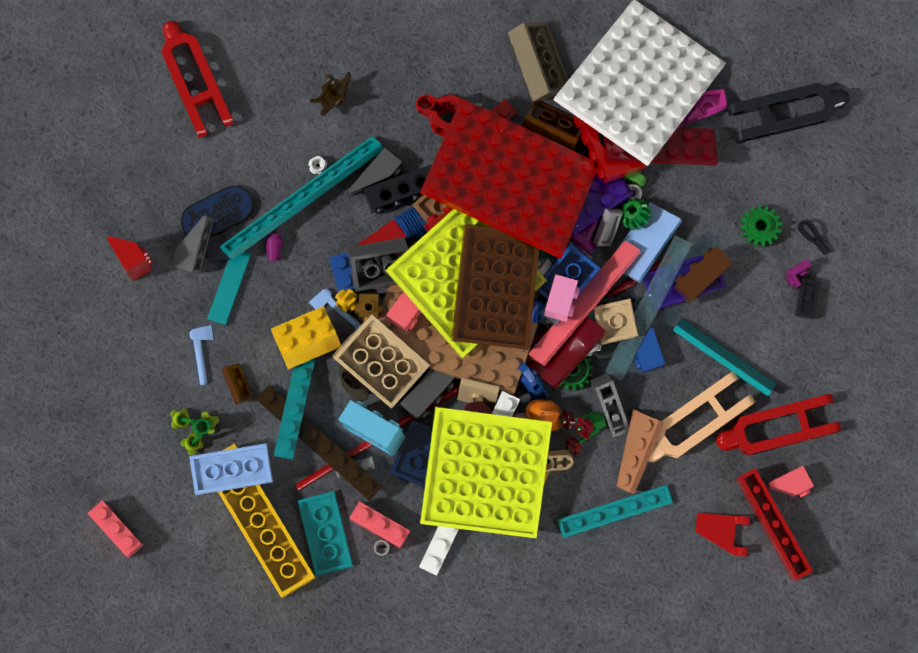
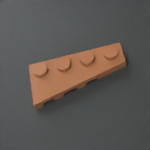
M633 409L617 487L635 494L664 422Z

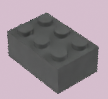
M404 237L347 247L355 291L397 284L385 270L408 250Z

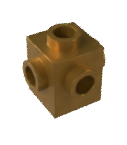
M359 294V303H355V314H359V320L364 322L371 314L377 319L378 315H382V303H378L379 294ZM370 307L372 309L368 311L365 308Z

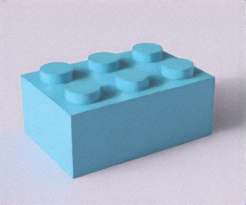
M350 400L338 419L346 430L393 457L406 438L402 433L403 429L399 427L398 423L391 419L388 422L383 418L382 414L375 410L371 412L360 401L355 403Z

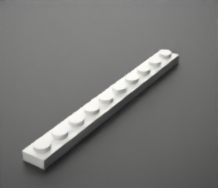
M502 391L492 414L512 417L520 399ZM438 526L419 567L437 576L459 529Z

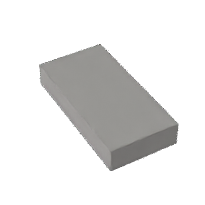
M605 208L593 241L596 246L611 247L623 214L621 210Z

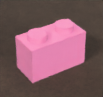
M555 274L544 316L567 322L568 316H573L575 306L572 305L574 298H578L580 288L577 287V280Z

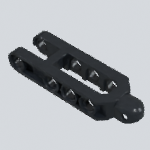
M815 83L728 105L727 111L728 115L731 116L742 112L746 114L759 110L762 125L735 132L734 137L736 143L739 144L826 123L833 111L847 106L850 101V95L844 89L830 91L829 88L822 84ZM813 95L823 99L825 107L822 111L773 122L769 109L771 105H783L785 102L796 99L800 101L804 97Z

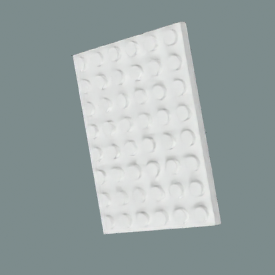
M633 0L558 92L554 101L648 166L726 63L641 3Z

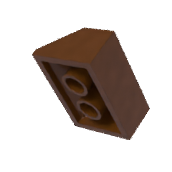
M535 101L522 124V127L573 151L582 135L580 128H577L574 123V116L542 101Z

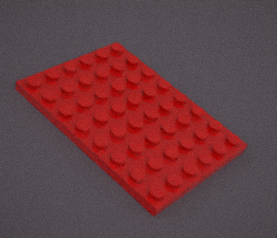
M461 98L420 193L561 259L598 166L596 162H592L591 159Z

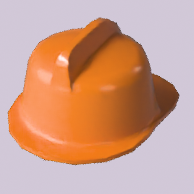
M533 400L528 404L525 413L527 419L552 422L551 431L558 430L562 425L560 421L562 411L555 402Z

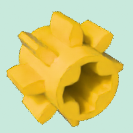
M342 289L335 296L338 300L335 304L345 313L348 310L352 312L355 310V303H358L356 301L359 297L351 289L346 291Z

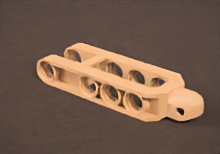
M733 371L661 421L664 424L648 462H656L663 456L679 458L756 403L750 394L726 412L719 404L715 396L739 379ZM708 401L719 417L678 446L671 445L665 437L666 430Z

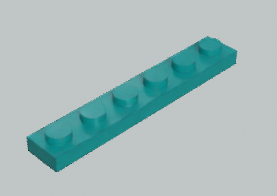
M316 358L293 368L274 456L292 460L294 458Z

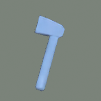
M323 289L308 302L315 309L328 303L355 329L361 325L348 311L345 313L336 306L335 303L337 301L332 297V292L328 289Z
M212 325L192 329L189 332L190 339L194 341L200 385L208 384L201 340H214Z

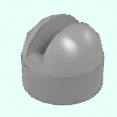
M383 539L377 540L374 544L375 553L380 556L386 555L389 552L388 542ZM384 544H386V547H385V548H379V549H377V547H376V546H379V545H384Z

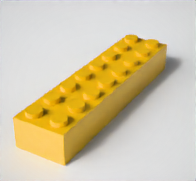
M234 443L224 450L236 449L237 446ZM260 485L218 492L282 599L315 579V576Z

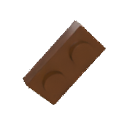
M240 363L221 369L236 405L254 399Z

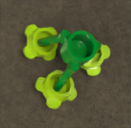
M182 409L181 411L173 410L170 414L172 417V428H186L189 426V423L192 424V431L194 433H190L188 438L182 439L181 446L188 450L189 455H194L198 449H202L204 446L201 441L202 435L207 432L208 434H213L216 424L219 423V418L203 412L201 419L195 420L190 419L187 409Z

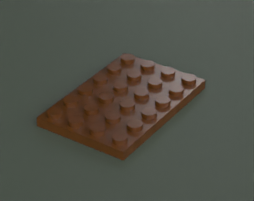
M464 225L451 341L528 350L539 256L538 248L496 228Z

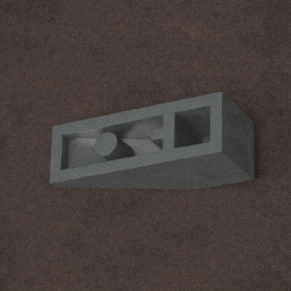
M384 148L350 187L348 194L352 197L363 192L364 188L392 179L393 176L398 177L403 170L401 168L402 161Z
M203 216L173 254L172 267L193 273H201L215 218Z
M604 374L590 380L594 395L612 438L627 433L629 425L611 377L608 374Z

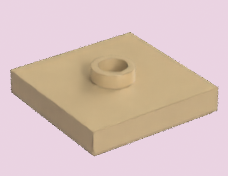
M631 299L594 307L596 323L607 332L600 340L601 345L639 337Z
M462 378L457 400L468 403L478 401L494 409L499 386Z

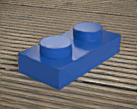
M347 252L329 257L338 291L340 292L342 289L345 291L347 289L355 290Z

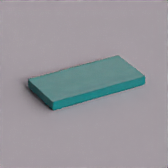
M335 491L297 500L315 576L353 567Z

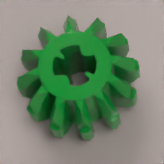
M636 197L633 201L629 199L627 204L622 203L624 208L619 209L623 212L620 221L627 229L635 230L638 227L642 230L643 224L648 225L647 220L651 219V208L645 200H640Z

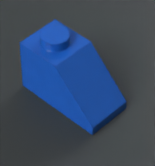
M653 328L648 330L634 359L637 370H641V373L665 365Z

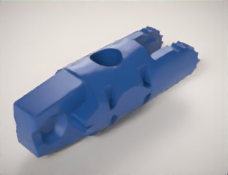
M525 363L518 367L522 374L520 379L532 400H539L537 395L541 393L546 398L549 397V393L535 369L530 370Z

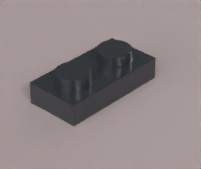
M801 278L795 317L814 320L820 281Z

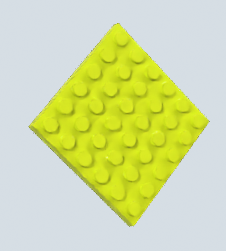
M453 209L385 271L458 355L463 358L477 345L451 341L463 228L465 224L494 227ZM538 269L535 291L547 281Z
M435 407L420 524L537 538L552 422Z

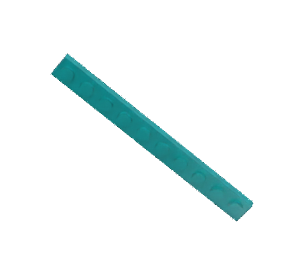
M371 136L222 244L220 248L231 260L238 257L348 175L362 167L370 159L377 156L384 149L382 144Z

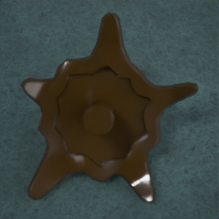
M347 72L342 80L335 79L334 81L326 74V84L322 86L321 95L316 99L310 100L311 103H321L323 106L320 112L321 116H325L332 108L343 104L347 100L346 93L351 78L350 72Z

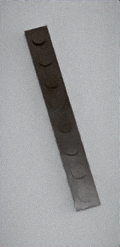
M268 385L256 400L281 422L286 400ZM303 416L298 438L370 501L382 488V485Z

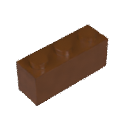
M718 246L713 250L709 248L702 255L704 257L703 260L700 262L696 260L689 267L691 270L686 275L682 273L675 280L677 284L674 286V289L688 304L693 302L733 264Z

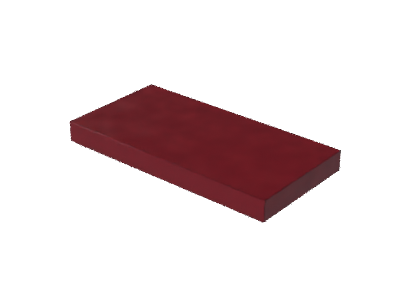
M587 316L545 366L536 360L531 361L527 366L530 370L534 368L540 378L556 389L607 332Z

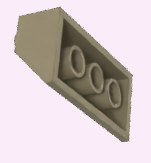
M548 22L522 23L508 32L510 42L513 45L517 61L520 64L533 102L545 101L558 94L568 81V77Z

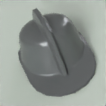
M341 365L335 380L336 389L345 398L352 397L358 401L366 400L368 398L366 386Z

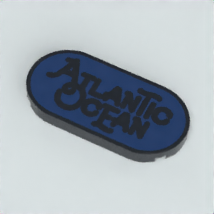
M228 186L188 206L181 216V227L184 233L188 235L203 216L215 218L210 235L211 238L247 220L253 209L252 197L243 187Z

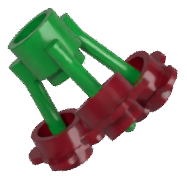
M563 409V414L560 415L562 426L570 430L572 426H575V421L577 420L576 431L583 435V438L577 440L575 437L566 439L565 448L571 455L574 454L577 457L578 453L582 450L581 443L600 433V429L606 427L605 418L601 413L574 416L573 411Z

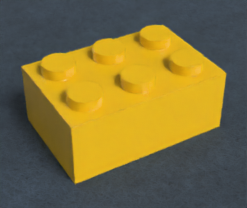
M324 306L271 328L288 369L341 346Z

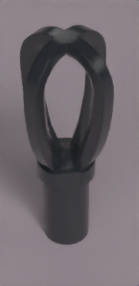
M805 219L798 224V231L802 236L813 242L823 255L830 251L822 242L816 227L810 220ZM803 224L809 227L815 239L807 233L802 226Z

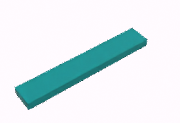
M681 318L673 329L674 332L730 371H733L766 396H769L774 389L776 383Z
M664 485L557 519L562 538H566L672 504L673 500L668 485Z

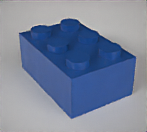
M571 243L565 250L562 258H558L544 275L547 281L537 291L548 299L556 274L577 280L580 294L602 267L575 244Z

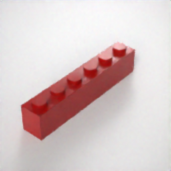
M754 468L736 479L791 580L796 581L811 573L813 570L757 469Z

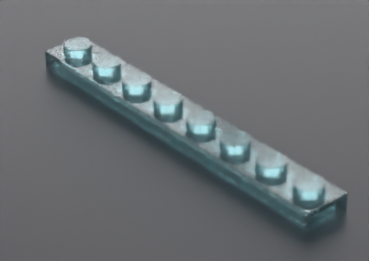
M676 235L674 236L634 314L639 337L620 341L605 370L606 373L623 381L688 255L692 243Z

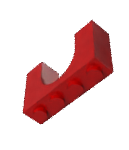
M574 115V123L577 128H580L584 145L588 146L589 157L592 162H596L598 166L597 175L603 180L604 184L647 167L644 163L607 162L605 148L599 141L598 131Z

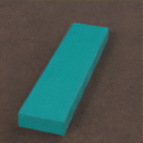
M244 251L233 260L229 258L207 320L226 326L251 253Z

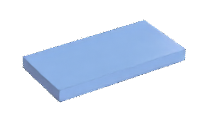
M651 202L648 204L651 208V219L647 220L648 225L643 224L642 230L638 227L635 230H630L623 242L627 241L640 249L641 253L623 273L639 283L682 222L680 218Z
M267 443L189 456L195 495L273 482Z

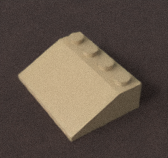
M372 314L332 355L339 364L391 409L430 366Z

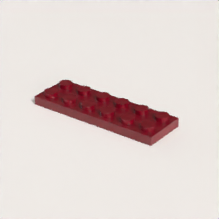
M677 127L651 163L716 166L718 164V154L714 129ZM604 136L607 162L643 163Z

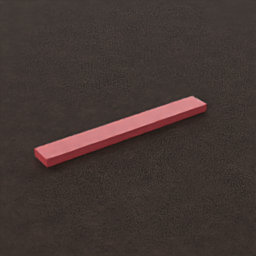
M624 241L581 291L578 298L572 302V305L575 306L573 316H568L567 322L557 320L530 351L529 356L545 366L641 253L640 249Z

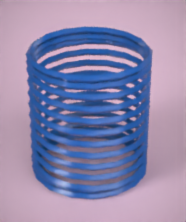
M414 207L408 208V211L405 210V212H402L403 214L400 213V216L397 215V217L393 218L404 231L408 243L421 236V234L426 233L419 213Z

